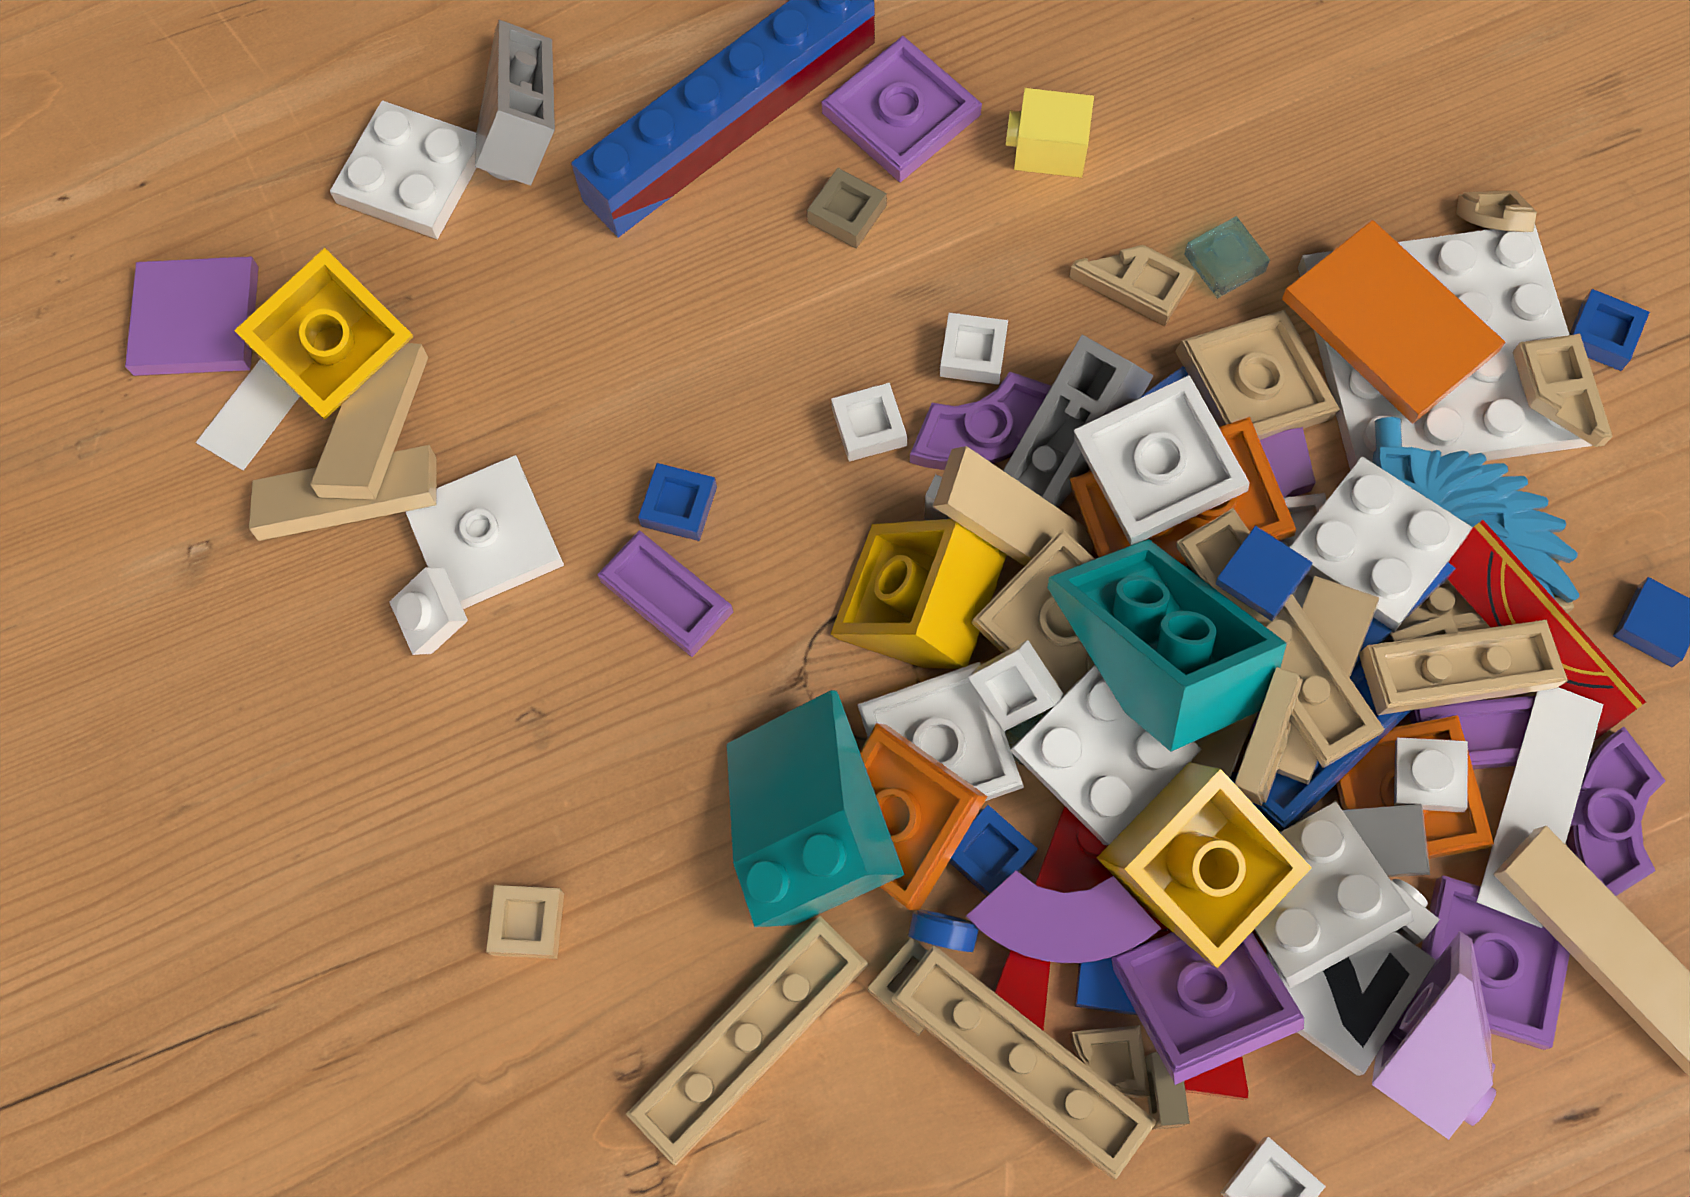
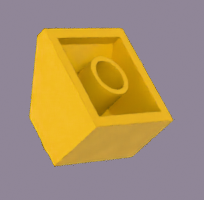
M326 248L322 249L234 330L246 345L324 420L413 338V334Z
M953 519L872 524L830 635L849 644L921 668L961 669L967 667L980 632L971 622L990 603L1007 555Z
M1190 762L1097 857L1142 907L1216 968L1231 955L1312 868L1221 769Z

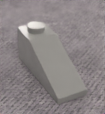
M498 20L476 132L475 167L487 171L495 178L506 181L515 180L531 186L555 131L552 39Z
M1081 335L1003 471L1059 508L1072 492L1070 479L1083 475L1090 470L1074 439V430L1140 399L1152 380L1153 375L1106 347Z

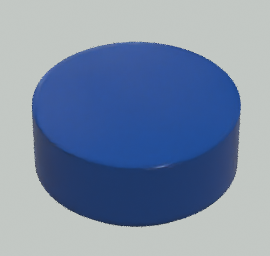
M920 909L917 912H913L908 936L921 942L948 949L974 952L979 929L969 920Z

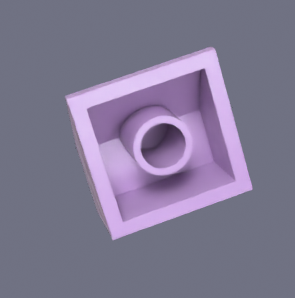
M1461 931L1458 932L1434 963L1378 1051L1375 1058L1372 1080L1374 1087L1448 1140L1463 1121L1471 1126L1479 1122L1490 1108L1497 1092L1496 1089L1491 1087L1493 1085L1495 1064L1492 1062L1491 1032L1473 942L1471 938Z

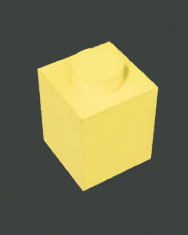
M1025 88L1022 111L1010 110L1006 146L1017 147L1014 170L1082 178L1088 149L1094 96Z

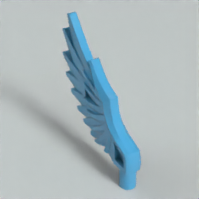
M1384 417L1375 420L1376 450L1373 452L1372 463L1471 527L1484 520L1553 598L1552 592L1567 603L1579 598L1580 594L1570 578L1552 559L1570 563L1578 556V552L1553 534L1554 532L1563 531L1566 527V522L1548 513L1537 511L1548 506L1549 500L1547 497L1518 491L1528 485V479L1525 476L1501 477L1508 472V466L1505 463L1482 465L1487 460L1482 453L1469 456V453L1463 450L1440 457L1441 452L1439 450L1428 451L1414 447H1402L1401 419L1397 417Z

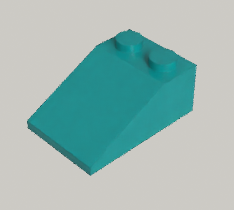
M1147 539L1049 577L1048 590L1124 712L1170 752L1261 711L1276 667L1281 668L1287 643L1151 540Z
M830 690L727 743L733 864L754 927L797 925L905 875L838 691Z

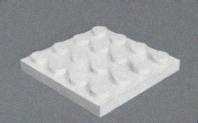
M1535 225L1533 232L1490 229L1398 242L1506 342L1499 353L1414 424L1399 412L1314 330L1329 390L1340 408L1336 417L1350 471L1362 456L1372 462L1373 452L1376 450L1375 420L1384 417H1397L1401 419L1402 447H1414L1428 451L1439 450L1441 452L1440 457L1464 450L1469 453V456L1482 453L1485 455L1486 461L1592 446L1529 407L1512 353L1519 342L1569 335ZM1333 251L1303 255L1298 266L1300 277Z

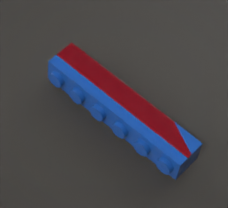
M789 0L572 161L571 165L582 201L619 238L875 43L874 0Z

